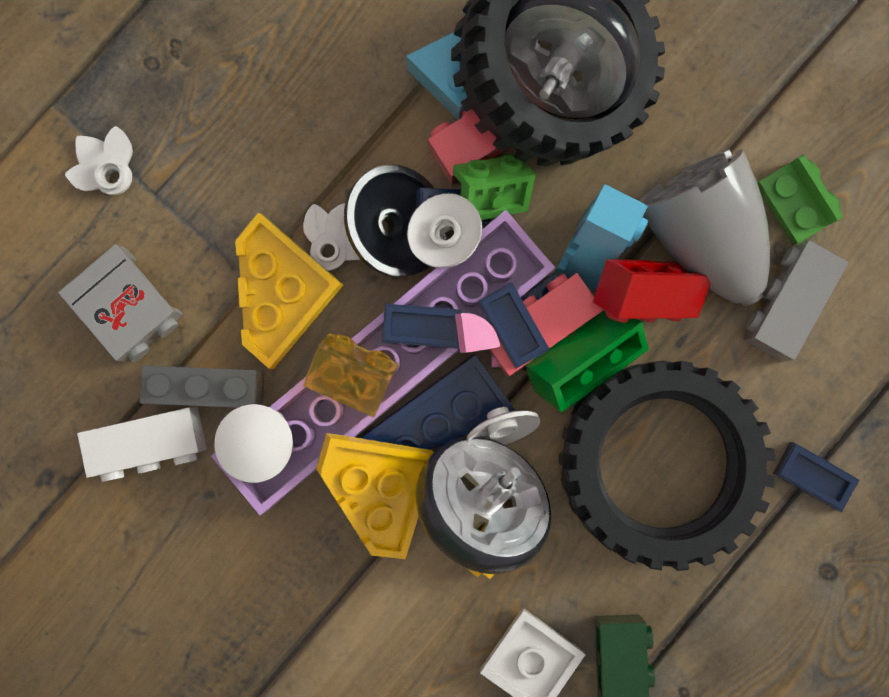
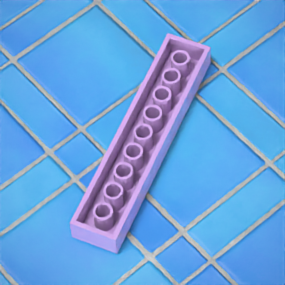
M505 210L482 229L479 245L468 259L453 267L434 269L394 304L462 310V313L475 314L488 322L478 304L479 300L511 282L520 298H522L550 275L555 267L508 211ZM383 312L269 407L284 416L292 433L293 448L285 469L269 480L249 483L229 475L220 465L216 453L211 455V457L257 513L262 515L316 471L326 433L349 437L358 436L457 353L460 348L451 349L382 343Z

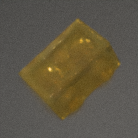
M329 333L317 347L303 386L375 418L399 364L392 361L383 352L369 351L356 345L351 338L345 335Z

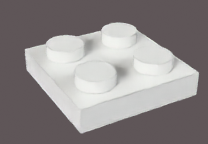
M522 607L481 666L480 673L513 697H557L586 654L578 646Z

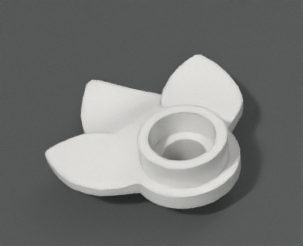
M114 126L107 134L104 142L88 136L76 137L75 147L79 164L65 173L70 183L74 187L86 192L100 189L108 195L124 193L132 182V172L128 164L133 150L127 135L120 128ZM114 172H119L118 181L110 183V175Z
M345 203L332 209L329 214L318 205L313 204L305 215L303 230L305 236L312 243L310 256L328 271L338 269L346 260L360 259L353 250L346 234L344 225ZM327 245L335 248V253L330 258L322 256V249Z

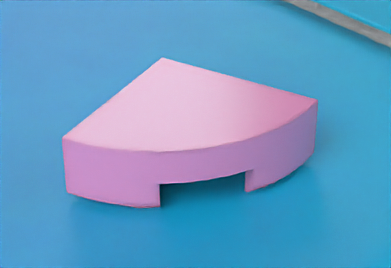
M470 313L455 314L460 353L501 347L497 333L485 319Z

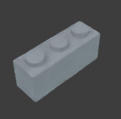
M810 240L796 247L791 246L782 258L781 265L784 268L778 279L773 278L763 293L766 301L761 310L754 311L747 321L745 329L748 330L744 341L781 362L795 360L849 262Z

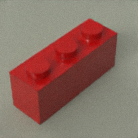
M606 259L593 303L604 309L608 318L618 322H628L629 319L654 322L656 318L680 322L682 318L699 317L711 283L708 276L700 273H688L678 262Z

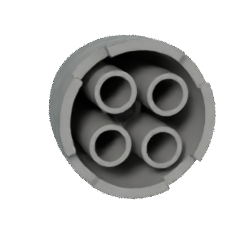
M728 149L682 169L681 174L673 177L665 184L667 188L664 189L662 184H658L641 197L639 201L648 205L643 217L648 220L647 224L666 251L688 273H700L708 276L711 283L709 290L732 303H741L743 306H747L759 301L763 297L762 292L767 288L770 269L769 230L763 199L744 151L740 149L734 152L735 155L732 156Z

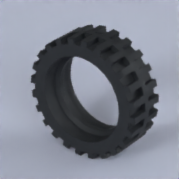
M469 0L462 10L466 15L456 23L454 35L460 37L461 41L451 49V61H458L460 63V70L453 75L455 87L463 86L467 98L461 101L465 112L473 109L480 119L474 126L481 134L489 130L497 138L493 145L499 150L503 151L512 147L516 150L514 158L523 162L538 157V166H550L559 161L561 166L568 165L625 141L633 135L632 129L643 125L649 117V114L644 109L656 104L660 93L654 90L653 87L654 84L664 80L665 72L664 67L658 66V57L665 54L664 41L657 42L654 31L661 26L658 17L650 18L645 7L650 0H612L629 18L639 38L641 47L640 72L631 93L618 107L602 116L586 117L577 121L562 120L541 110L524 94L511 72L505 48V29L509 12L518 0Z
M666 360L630 366L617 372L589 392L582 403L574 407L571 412L573 418L569 427L564 428L562 438L565 439L563 453H559V464L562 465L563 470L561 483L563 489L567 492L570 500L569 505L573 513L578 516L583 526L601 544L633 564L639 562L645 564L650 569L661 571L662 566H671L676 571L689 570V563L698 562L703 566L715 562L713 554L721 550L731 554L739 548L734 540L741 533L751 536L757 528L750 522L755 512L758 511L766 514L770 503L761 499L765 486L775 487L776 476L767 474V461H776L775 449L765 447L763 436L771 434L767 422H758L753 413L759 408L752 399H743L737 393L741 389L740 386L732 380L723 381L717 377V371L708 367L698 368L693 366L691 362H666ZM653 399L678 400L700 410L718 429L726 450V473L716 500L700 517L676 527L648 526L625 515L608 495L601 475V450L611 426L628 409Z

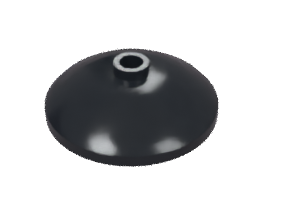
M383 165L366 172L350 189L344 207L345 230L355 253L367 266L378 273L391 277L412 276L430 267L414 255L409 246L407 234L410 219L417 209L416 190L434 187L420 173L400 165ZM382 221L388 224V232L384 230ZM445 232L443 240H446L447 232Z

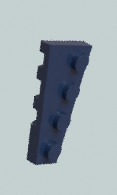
M473 354L359 438L430 450L469 434L476 426L487 420V414L494 409L507 407L509 412L516 410L478 357Z

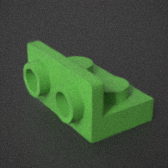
M506 154L498 158L471 160L468 163L454 165L453 174L462 184L460 196L466 198L475 206L481 220L496 218L505 210L510 215L528 211L536 174L525 162L515 159V155Z
M804 154L757 183L761 196L793 246L843 218L838 198L826 189L820 179L821 173L819 168L813 161L808 160Z

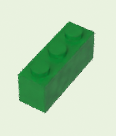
M603 310L550 347L549 351L527 363L525 367L534 392L559 412H563L649 350L643 323L638 319L618 322L608 318L606 311Z

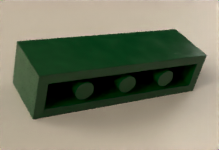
M639 614L595 616L598 697H649V688H653L655 685L654 669L652 664H648L647 649L653 648L651 626H646V622Z

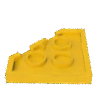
M258 212L235 240L236 256H239L240 278H238L239 307L242 308L244 329L241 330L242 345L268 369H274L344 284L267 217Z
M326 433L316 468L317 472L371 556L406 559L419 517L416 505V486L419 474L428 458L434 452L428 449Z

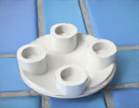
M258 404L241 406L231 411L218 426L214 443L215 453L222 468L235 479L249 483L263 482L273 478L285 469L293 448L292 433L284 416L278 411Z

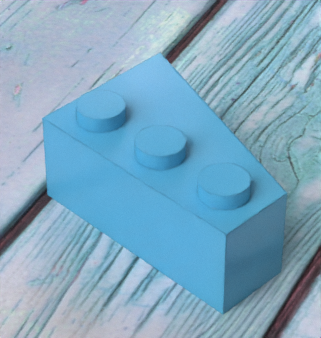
M453 32L407 55L406 61L408 72L459 120L462 118L461 113L464 111L461 101L467 98L463 86L455 87L453 75L460 70V63L458 61H451V49L461 41V38L455 36Z
M604 184L587 207L555 272L560 275L564 273L568 279L578 273L588 289L594 291L599 284L606 259H618L627 247L630 248L633 242H637L648 223V220L643 218L648 205Z

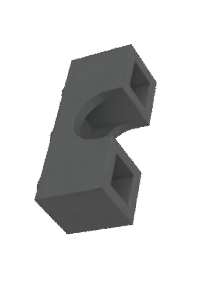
M142 365L140 403L234 408L251 404L263 405L265 371Z

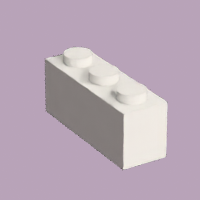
M198 407L184 408L77 433L86 478L100 475L101 482L125 477L123 470L137 467L138 474L161 469L160 461L171 458L174 459L175 465L196 461V453L207 450Z

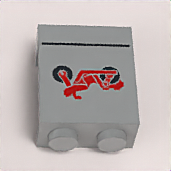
M115 244L58 293L116 361L129 362L131 360V362H136L149 352L150 347L148 345L158 336L164 338L172 333L179 325L176 321L184 314L179 309L171 307L134 264L137 259L131 252Z

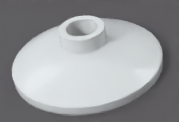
M456 194L433 196L424 201L415 210L410 219L407 234L409 246L414 255L428 266L435 268L456 266L468 259L479 245L482 236V221L479 212L469 200ZM449 230L454 231V235L450 239L443 240L445 232Z
M500 407L490 411L487 414L488 419L476 426L468 434L467 440L469 442L475 437H481L507 445L526 437L536 430L540 425V418L535 412H509L507 407Z

